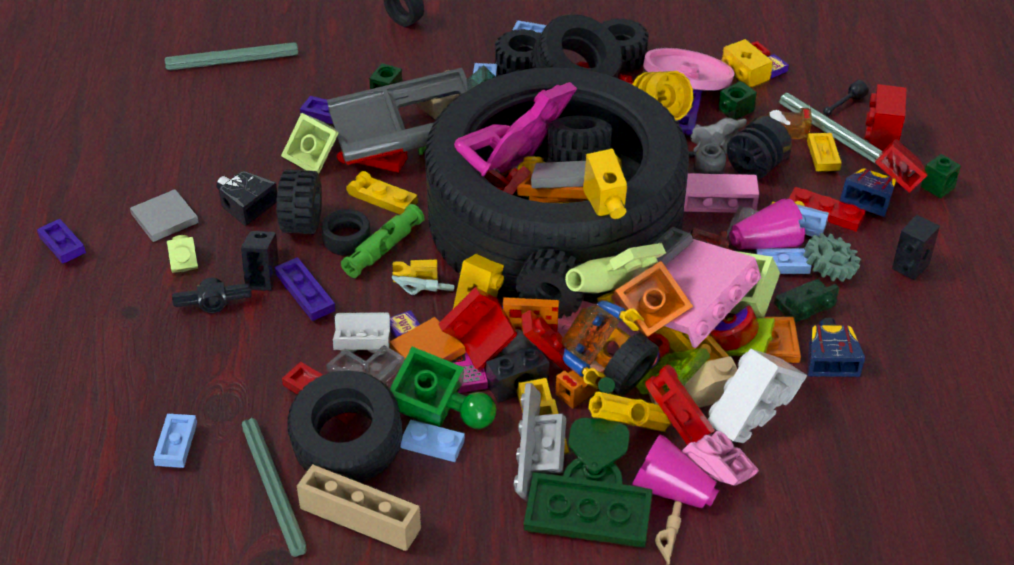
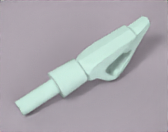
M392 276V279L411 295L417 294L420 290L434 292L437 289L454 291V285L438 283V280Z

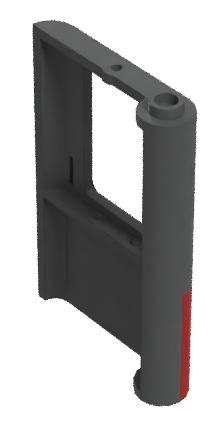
M463 68L328 99L329 112L334 128L339 132L337 138L346 166L425 147L433 123L405 129L398 109L430 101L431 99L434 100L433 98L438 99L455 94L461 95L471 88Z

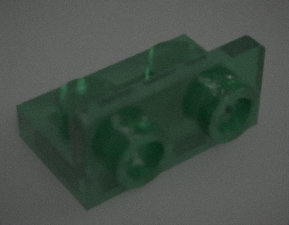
M815 279L775 296L774 304L786 317H794L795 322L802 319H808L816 313L829 310L835 306L839 287L836 284L826 287L819 279Z

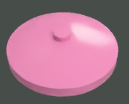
M660 48L650 50L646 53L643 64L647 72H681L690 80L692 88L696 90L725 89L732 85L734 70L723 61L702 53L683 49Z

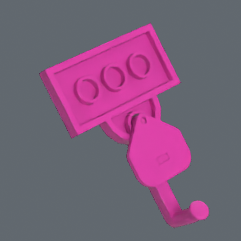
M569 82L560 86L556 85L547 91L542 90L535 97V104L532 109L527 111L511 127L494 124L458 138L454 146L476 170L482 173L481 176H485L488 170L490 171L495 168L501 173L511 170L523 162L524 158L534 156L548 134V124L558 119L577 88ZM490 145L494 151L487 162H485L475 150Z

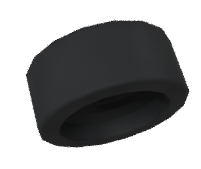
M384 0L388 15L398 25L410 26L424 15L425 7L423 0H404L409 13L402 7L400 0Z
M352 209L338 210L326 216L322 222L323 243L326 249L335 254L352 255L355 253L356 248L371 236L370 222L366 215L360 211ZM342 228L359 230V232L351 236L333 234Z

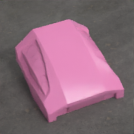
M716 431L710 436L705 435L698 442H691L682 450L686 456L711 478L720 482L736 486L759 472V469L742 450L734 447L732 441L721 431Z

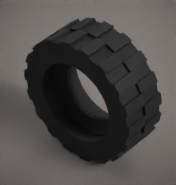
M642 333L634 334V336L621 345L608 362L603 373L606 377L614 380V391L623 396L641 382L658 356L659 347Z

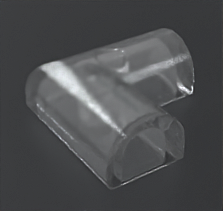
M385 345L366 361L344 349L326 365L328 373L342 370L364 372L378 378V380L385 384L400 370L405 357Z

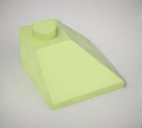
M301 113L281 156L305 170L317 171L319 175L339 132L324 122Z

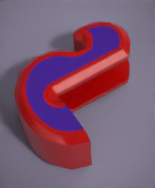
M747 306L734 315L732 320L728 321L724 318L709 334L724 351L736 350L754 339L758 333L759 324L752 307Z

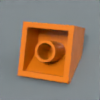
M662 261L616 289L611 297L616 305L625 308L626 311L631 308L635 309L644 318V321L637 319L633 323L645 337L650 336L693 307Z

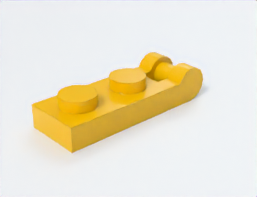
M361 171L356 176V181H351L346 187L347 192L351 196L397 214H402L409 204L416 205L418 203L417 194L374 179L365 171Z

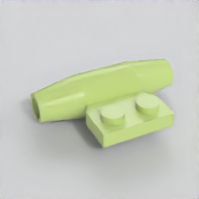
M662 243L629 248L617 256L590 260L570 269L566 274V284L570 290L578 292L600 293L615 290L658 263L657 258L664 255L666 251Z

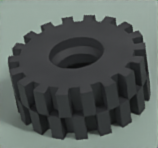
M541 249L538 250L537 254L533 252L526 259L516 280V291L521 292L519 298L559 300L558 318H562L564 314L566 317H569L573 312L576 313L586 292L570 290L566 284V274L570 269L581 265V263L575 264L576 258L570 256V258L565 257L566 252L560 251L559 254H555L554 249H548L547 253H545ZM546 283L553 284V285L556 286L558 289L553 288V287L547 285Z

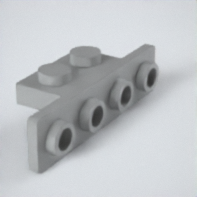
M532 383L525 384V393L521 396L523 419L519 422L521 443L516 453L519 468L518 475L514 479L515 491L525 502H528L533 472L543 474L563 473L566 417L563 414L539 415L541 394Z

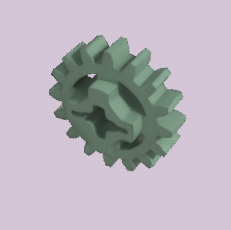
M820 233L819 236L813 235L811 240L809 239L803 254L804 257L808 258L806 263L814 266V272L818 271L823 278L828 275L832 281H835L836 277H838L841 282H844L846 278L850 280L860 267L858 263L861 260L856 256L857 250L850 249V243H845L841 237L838 240L834 239L832 234L826 237L823 233Z

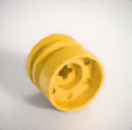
M644 72L632 84L663 104L674 116L675 120H680L686 116L691 109L693 88L690 80L681 72Z

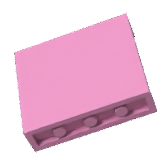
M693 239L690 245L665 265L693 307L665 326L688 334L692 347L696 348L761 279L756 258Z

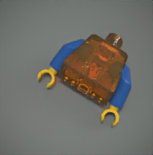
M600 301L596 305L583 308L561 341L565 347L563 354L565 364L581 377L584 376L586 384L598 389V386L595 385L596 379L606 376L600 371L590 368L591 364L621 320L631 330L637 331L639 328L633 322L637 319L644 321V318L635 309L631 308L626 311L625 308L608 301Z

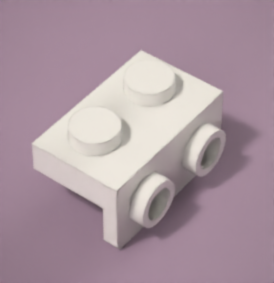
M337 313L335 315L336 331L333 338V350L352 353L357 350L368 349L369 352L378 353L384 351V349H389L391 338L389 313Z

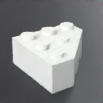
M751 348L739 360L737 372L734 377L729 378L723 388L725 392L720 400L715 402L710 408L708 418L713 428L724 433L732 441L745 443L751 437L752 433L750 430L752 428H756L758 425L762 427L775 416L776 411L774 408L782 404L787 405L794 398L807 377L806 374L781 358Z

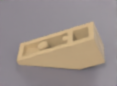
M731 356L706 361L684 385V388L698 407L712 405L720 400L725 392L723 390L725 383L729 378L734 377L738 369ZM649 393L652 403L658 405L651 393Z

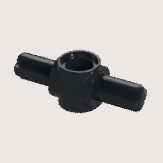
M206 278L200 285H197V290L173 293L172 303L174 307L199 304L200 309H203L205 312L216 313L227 305V300L251 297V285L246 283L225 286L224 282L217 278Z

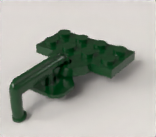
M604 377L599 381L598 389L600 392L613 395L615 382L609 377ZM580 418L573 422L568 445L578 458L567 466L563 476L533 472L524 519V531L645 548L653 489L623 485L622 474L617 465L613 463L626 455L628 450L629 430L624 424L600 418Z

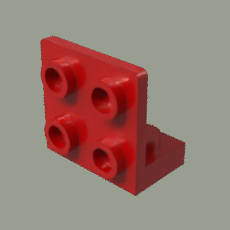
M477 287L438 323L442 332L460 340L465 346V351L475 369L479 371L486 366L487 361L494 359L517 336L516 330L497 298Z

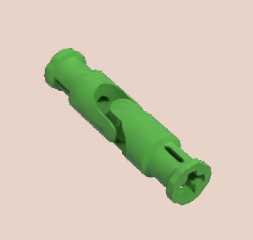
M409 204L402 214L394 216L372 236L356 248L355 253L350 257H345L341 261L342 269L348 276L352 278L358 277L361 274V270L366 266L374 264L395 244L406 237L412 227L424 221L423 212L418 206Z

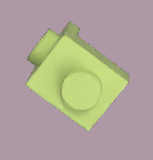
M179 235L167 241L172 273L198 269L193 237Z

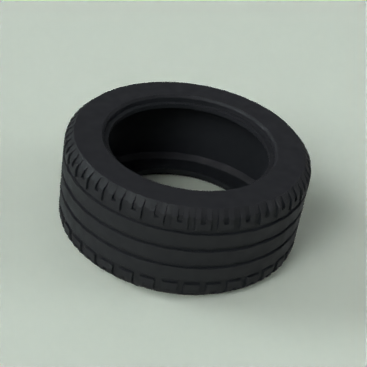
M557 67L533 68L500 75L472 87L455 98L453 102L449 103L442 110L429 132L425 149L428 220L433 241L443 259L459 274H461L463 261L475 254L504 265L502 272L504 280L497 296L519 298L521 292L516 291V280L526 259L533 252L537 254L538 250L543 249L547 253L548 249H554L555 254L563 251L566 252L565 257L570 258V256L576 258L575 264H583L594 259L617 256L629 248L652 245L672 226L680 230L682 229L689 167V151L683 130L669 110L654 97L636 86L613 76L582 69ZM571 82L577 90L558 118L590 116L604 120L612 126L611 149L621 159V170L627 183L626 213L621 218L613 219L610 214L604 216L597 215L589 200L575 203H543L510 195L481 176V173L456 150L454 143L460 137L494 124L511 127L520 117L532 109L535 104L534 99L539 92L550 90L556 85L560 86ZM548 134L533 156L543 158L544 162L548 160ZM490 145L475 150L485 162H487L494 151ZM546 283L547 285H549V286H551V287H553V288L558 289V288H557L556 286H554L553 284ZM614 290L600 293L586 292L583 301L589 303L598 302V297Z

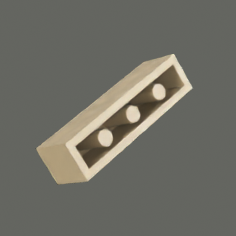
M313 464L297 485L300 509L402 550H408L421 529L420 506Z

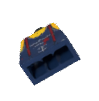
M861 169L846 178L840 201L885 217L896 180L884 173Z
M833 318L822 319L819 325L812 327L808 350V376L860 377L865 356L852 327L836 326V321Z

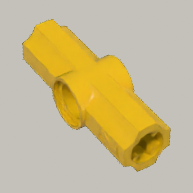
M595 392V395L589 402L588 409L591 411L592 417L661 432H665L666 428L671 425L670 420L659 405L647 403L641 399H629L603 392Z

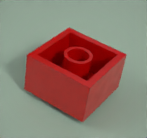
M877 84L876 93H871L870 111L867 112L864 140H867L868 143L881 151L894 139L900 141L906 111L905 87Z

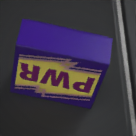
M775 54L768 56L773 61L771 78L788 72L789 65Z
M411 310L390 317V331L394 338L420 325Z

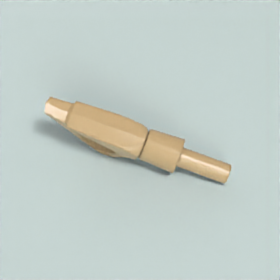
M679 501L674 503L672 515L668 516L666 530L660 531L655 538V542L668 565L670 564L676 534L681 523L679 515L682 503ZM662 540L667 541L666 547H663L661 544Z

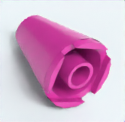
M781 199L733 225L729 232L730 242L739 250L800 247L805 239V227L800 228L799 220L803 219L802 214L793 200Z
M662 435L657 437L632 486L653 489L652 494L698 508H703L705 504L711 506L719 490L714 488L716 481Z

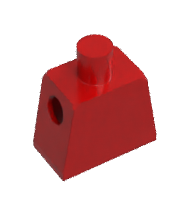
M894 139L875 160V163L894 178L909 193L927 176L920 159L897 139Z

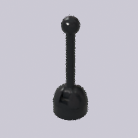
M856 80L849 86L847 96L831 107L823 109L824 115H831L834 109L850 98L854 100L864 98L869 93L868 86L864 81Z

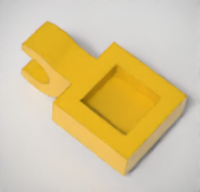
M411 260V266L400 261L393 262V275L398 277H415L424 280H438L437 260Z

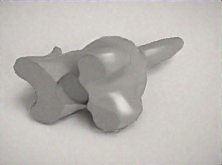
M724 118L716 124L705 127L697 124L691 135L692 142L697 144L694 152L706 144H715L727 154L728 141L739 132V129L745 126L747 120L740 119L736 121L732 118Z

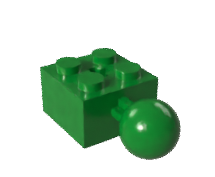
M413 346L390 387L398 403L400 413L433 426H442L450 408L460 412L464 423L475 429L489 426L496 416V404L489 395L482 392H474L467 396L458 393L464 382V367Z

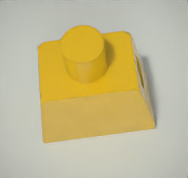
M608 149L586 154L583 191L597 215L604 216L610 214L611 218L618 219L626 213L627 183L614 150Z

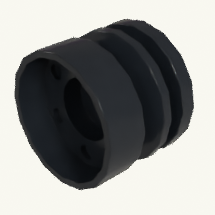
M760 116L731 137L727 143L726 152L732 167L740 175H757L758 180L765 177L768 172L772 171L775 166L788 157L791 153L792 142L788 131L778 120L769 116Z

